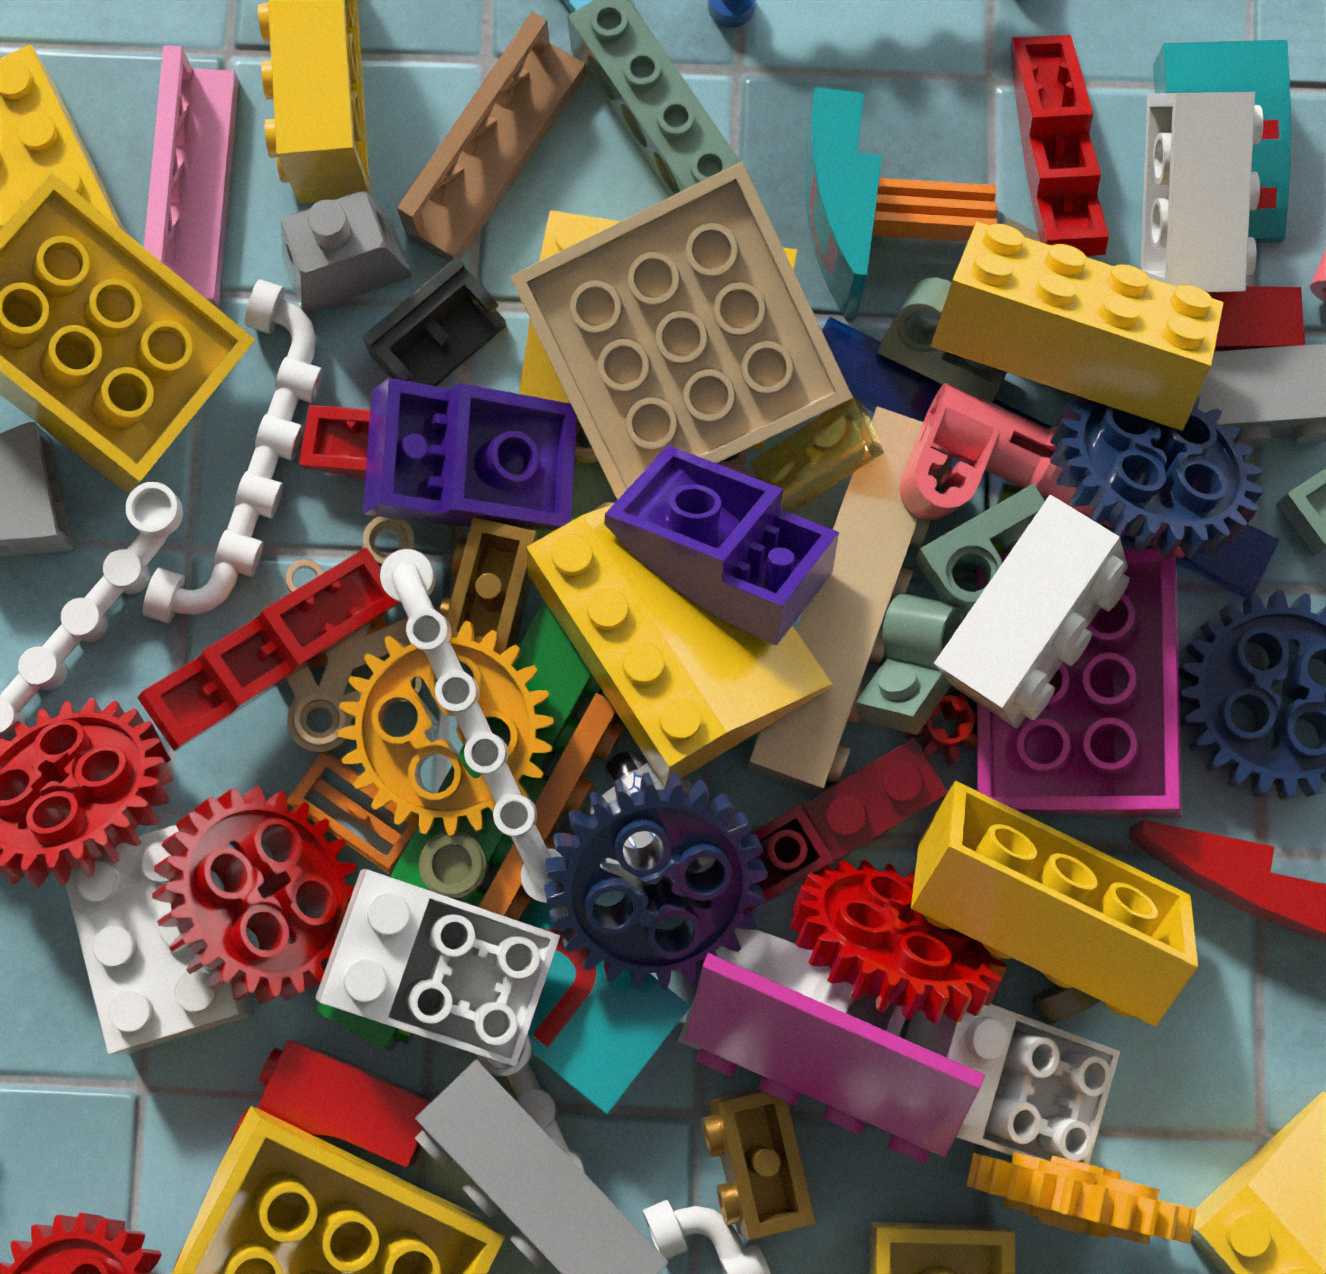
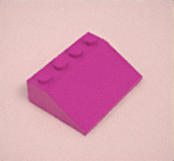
M1136 549L1123 550L1128 566L1124 575L1130 578L1127 588L1110 611L1100 608L1086 628L1092 632V637L1087 647L1072 666L1065 662L1061 664L1049 682L1050 685L1055 687L1054 693L1044 710L1035 720L1025 717L1019 727L1015 728L977 703L978 792L1023 814L1102 818H1182L1178 594L1175 551L1170 559H1164L1159 549H1145L1143 553L1137 552ZM999 554L1002 563L1009 554ZM977 566V591L985 587L986 578L983 571Z
M707 954L702 966L685 1041L700 1047L695 1061L730 1077L734 1076L738 1065L763 1076L758 1088L759 1090L797 1106L801 1094L825 1103L827 1107L822 1116L823 1119L861 1135L866 1122L892 1134L887 1145L888 1148L923 1164L927 1163L931 1152L946 1158L980 1090L985 1074L715 955Z

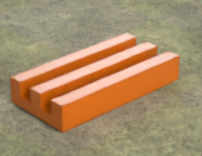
M879 178L872 236L968 242L976 221L987 225L997 224V219H995L997 208L996 202H994L996 185Z
M321 752L288 797L287 803L294 808L303 802L308 803V818L316 823L327 818L330 821L327 828L328 832L338 839H344L348 846L391 875L419 825V815L413 812L406 821L409 824L402 835L321 779L327 768L352 785L360 776L358 772L343 764L342 761L329 752ZM374 784L359 790L374 799L379 788ZM312 789L394 845L388 855H384L308 802L306 797ZM392 801L384 808L395 814L398 804Z

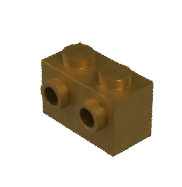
M476 517L472 518L468 537H460L455 548L452 574H456L457 579L452 598L444 597L439 609V613L448 620L451 626V637L457 638L463 623L468 621L474 627V642L480 643L491 630L499 633L495 651L499 655L516 645L532 584L527 571L526 547L538 541L536 531Z
M758 1088L708 1100L711 1116L703 1117L701 1122L710 1157H721L726 1183L717 1185V1196L725 1225L736 1224L738 1234L748 1240H753L816 1224L788 1102L763 1092Z

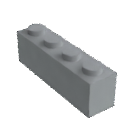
M1326 344L1215 351L1211 367L1198 395L1200 397L1198 409L1204 413L1214 409L1222 411L1216 423L1222 428L1238 427L1241 430L1233 441L1235 445H1245L1252 448L1272 442L1273 437L1295 436L1296 442L1301 444L1326 441Z
M474 1059L415 1117L424 1127L415 1137L418 1143L442 1168L452 1159L457 1162L472 1178L462 1189L490 1219L500 1209L519 1228L510 1240L537 1269L549 1260L561 1274H658L668 1263L662 1254L477 1059Z

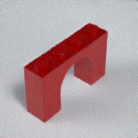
M287 1040L283 1050L275 1047L271 1051L258 1081V1084L266 1087L257 1109L311 1135L332 1136L345 1140L406 1168L416 1163L422 1146L415 1137L424 1127L415 1117L434 1098L300 1040ZM247 1109L245 1113L242 1115L233 1133L231 1143L249 1109Z

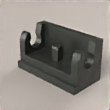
M455 257L365 333L362 338L371 358L390 378L437 386L503 330L507 324L506 320L496 310L499 305L495 299L465 268V265L459 258Z

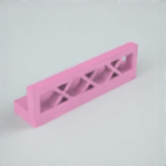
M163 46L144 248L209 302L219 308L239 79L235 70L193 69L182 46Z

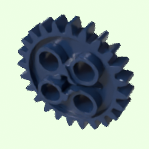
M1077 396L1074 402L1068 403L1056 424L1058 427L1050 440V443L1057 447L1050 462L1063 468L1056 481L1057 484L1077 489L1069 502L1071 506L1089 505L1094 510L1090 519L1098 524L1104 521L1109 522L1113 525L1111 532L1118 535L1120 539L1126 533L1134 536L1137 552L1143 553L1150 542L1156 543L1164 559H1170L1178 546L1189 560H1194L1202 548L1211 555H1215L1224 542L1232 545L1259 508L1255 503L1262 495L1263 488L1256 485L1255 482L1262 473V470L1257 466L1247 463L1254 452L1252 447L1234 444L1233 441L1241 430L1238 427L1222 428L1216 422L1222 413L1219 409L1210 410L1206 413L1198 409L1200 403L1199 396L1183 431Z
M1277 590L1269 596L1266 608L1256 593L1249 595L1243 600V613L1234 604L1229 603L1219 611L1223 625L1209 618L1199 627L1208 642L1193 639L1184 648L1191 657L1198 661L1197 663H1183L1179 667V676L1192 682L1190 687L1179 691L1180 702L1192 704L1193 710L1180 719V726H1198L1201 733L1192 741L1189 748L1191 751L1207 746L1211 748L1214 753L1206 766L1209 772L1224 764L1232 767L1228 777V785L1230 787L1237 786L1247 777H1251L1252 792L1255 797L1267 794L1272 783H1275L1280 800L1294 797L1297 782L1306 797L1321 793V778L1326 783V687L1316 684L1311 679L1308 672V662L1310 659H1317L1326 665V606L1316 614L1312 613L1310 594L1304 593L1294 601L1291 607H1288L1283 590ZM1288 641L1294 642L1297 646L1295 659L1291 661L1290 666L1288 665ZM1246 642L1256 643L1266 651L1269 658L1267 671L1258 670L1247 662L1244 655ZM1284 680L1282 694L1292 698V702L1279 709L1281 695L1272 692L1271 688ZM1233 702L1242 703L1253 711L1256 719L1253 733L1242 731L1233 723L1231 718ZM1297 719H1304L1315 727L1318 734V743L1315 749H1309L1297 740L1294 733ZM1273 724H1276L1274 729L1276 747L1272 750L1266 746V739Z
M649 772L642 775L640 791L631 793L626 784L621 779L615 780L616 799L607 802L601 795L592 792L589 795L594 813L590 817L571 810L568 814L571 827L576 834L555 833L553 837L556 851L563 856L546 858L545 860L547 876L555 880L544 885L547 904L555 906L549 911L553 929H565L562 933V939L567 952L582 948L580 955L583 968L586 970L595 967L604 960L603 967L608 982H614L624 969L630 971L635 989H640L647 973H656L662 989H666L670 983L671 971L678 969L681 970L684 977L690 983L694 982L696 979L694 963L700 960L705 961L708 953L717 956L715 950L720 946L732 951H740L741 945L734 932L736 927L755 930L757 926L752 912L747 907L765 905L766 899L759 885L755 884L768 878V873L762 860L756 859L763 852L756 834L747 835L751 826L744 812L731 815L733 806L725 793L720 794L709 802L710 793L705 781L698 780L686 794L683 792L678 773L670 775L664 789H656ZM647 831L655 834V838L645 847L635 849L624 845L627 839L637 832ZM705 856L715 858L713 865L703 872L693 873L686 870L690 863L697 858ZM605 858H610L618 861L619 864H601V861ZM662 876L667 877L668 882L662 880ZM643 881L649 883L650 886H644ZM620 891L625 893L622 900L614 905L602 906L595 903L597 898L605 892ZM690 898L701 901L709 900V902L701 905L691 901ZM679 915L685 917L681 925L674 929L664 930L657 928L660 921L668 916Z

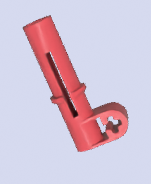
M949 383L942 385L926 414L901 476L899 485L901 501L910 513L928 521L945 518L971 499L978 488L984 471L1019 486L1021 490L1034 483L1043 498L1047 499L1049 495H1052L1090 518L1094 511L1089 505L1071 506L1069 502L1077 489L1075 487L1060 486L1056 482L1063 468L1050 462L1057 448L1050 443L1058 427L1057 425L1046 428ZM948 455L961 461L943 474L940 486L947 491L940 494L935 490L937 480L931 474L939 469L946 462ZM1107 521L1101 523L1110 528H1113V525H1111ZM1150 542V543L1148 544V545L1153 546V547H1155V548L1158 549V546H1157L1156 543H1151V542ZM1178 546L1175 550V557L1183 558L1185 554Z

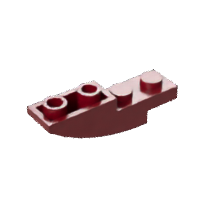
M914 737L806 803L797 805L751 833L756 834L763 850L756 859L762 860L768 873V878L755 883L762 889L766 899L765 904L806 881L809 873L818 874L819 870L823 867L835 864L947 795L948 791ZM763 905L751 906L747 908L751 912H753L754 910L760 908Z

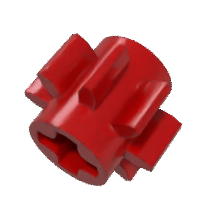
M962 692L957 697L944 695L918 735L904 732L903 735L904 738H918V741L924 747L922 751L927 759L933 753L944 754L948 766H954L959 761V744L967 750L975 751L978 749L977 736L971 733L973 726L977 725V712L972 711L966 702L969 697ZM940 712H942L945 721H956L958 728L949 738L944 729H933L931 724Z

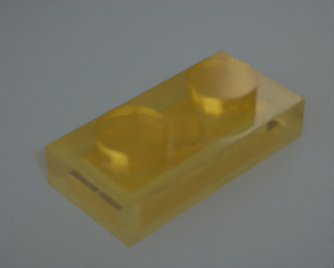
M853 395L852 399L831 408L750 462L756 479L783 489L781 510L789 513L793 512L884 453L865 405Z

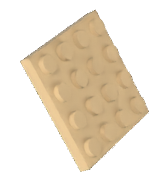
M743 161L510 276L617 500L667 445L718 463L853 398Z

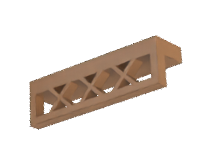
M531 11L397 206L405 235L449 262L455 257H458L459 260L462 259L587 75L586 63L550 43L548 22L545 18Z

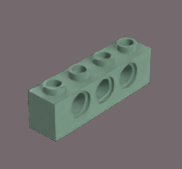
M593 0L567 16L571 51L577 59L586 63L587 75L670 196L741 162L630 0Z

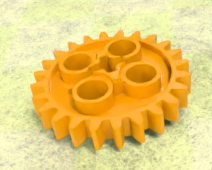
M465 621L460 628L457 638H450V644L459 663L466 664L472 670L474 679L480 689L478 703L486 720L499 718L508 725L511 732V741L508 745L507 765L521 795L529 798L526 789L520 783L523 775L543 778L545 774L540 767L531 761L533 753L553 751V746L537 739V730L554 725L555 719L545 715H536L535 709L536 706L551 697L550 693L547 690L529 691L527 684L535 678L539 670L535 665L519 671L513 667L521 653V649L517 645L508 648L499 655L495 652L499 633L491 630L480 643L474 642L473 624ZM387 636L384 639L390 657L383 661L378 657L366 654L363 658L372 670L373 675L369 680L350 676L348 680L356 690L362 693L359 702L347 701L341 702L339 705L341 710L356 716L355 725L337 731L338 737L356 740L357 749L342 758L343 764H363L366 770L354 782L355 789H362L375 784L379 791L374 797L371 807L374 810H379L392 801L398 804L394 816V823L397 825L405 823L413 812L418 813L420 833L428 834L431 831L437 817L443 818L448 836L456 834L460 825V816L465 815L476 831L484 829L483 810L489 807L494 812L496 803L482 774L479 778H473L469 774L457 750L448 739H433L431 732L439 726L438 721L412 686L413 679L421 677L441 711L445 715L454 716L452 711L445 709L437 701L435 686L438 680L425 652L414 646L411 642L410 645L403 647L393 637ZM407 699L417 710L418 722L410 734L397 737L392 735L387 729L385 713L393 702ZM458 725L456 733L461 742L466 745V739ZM435 754L447 757L454 768L452 784L440 793L428 790L420 778V769L423 762Z
M1013 1152L1010 1162L973 1153L966 1186L1004 1197L1003 1206L1039 1217V1223L1076 1233H1085L1089 1236L1108 1239L1109 1235L1143 1244H1149L1151 1236L1191 1243L1197 1212L1196 1209L1158 1199L1160 1189L1120 1179L1121 1172L1053 1155L1051 1161Z

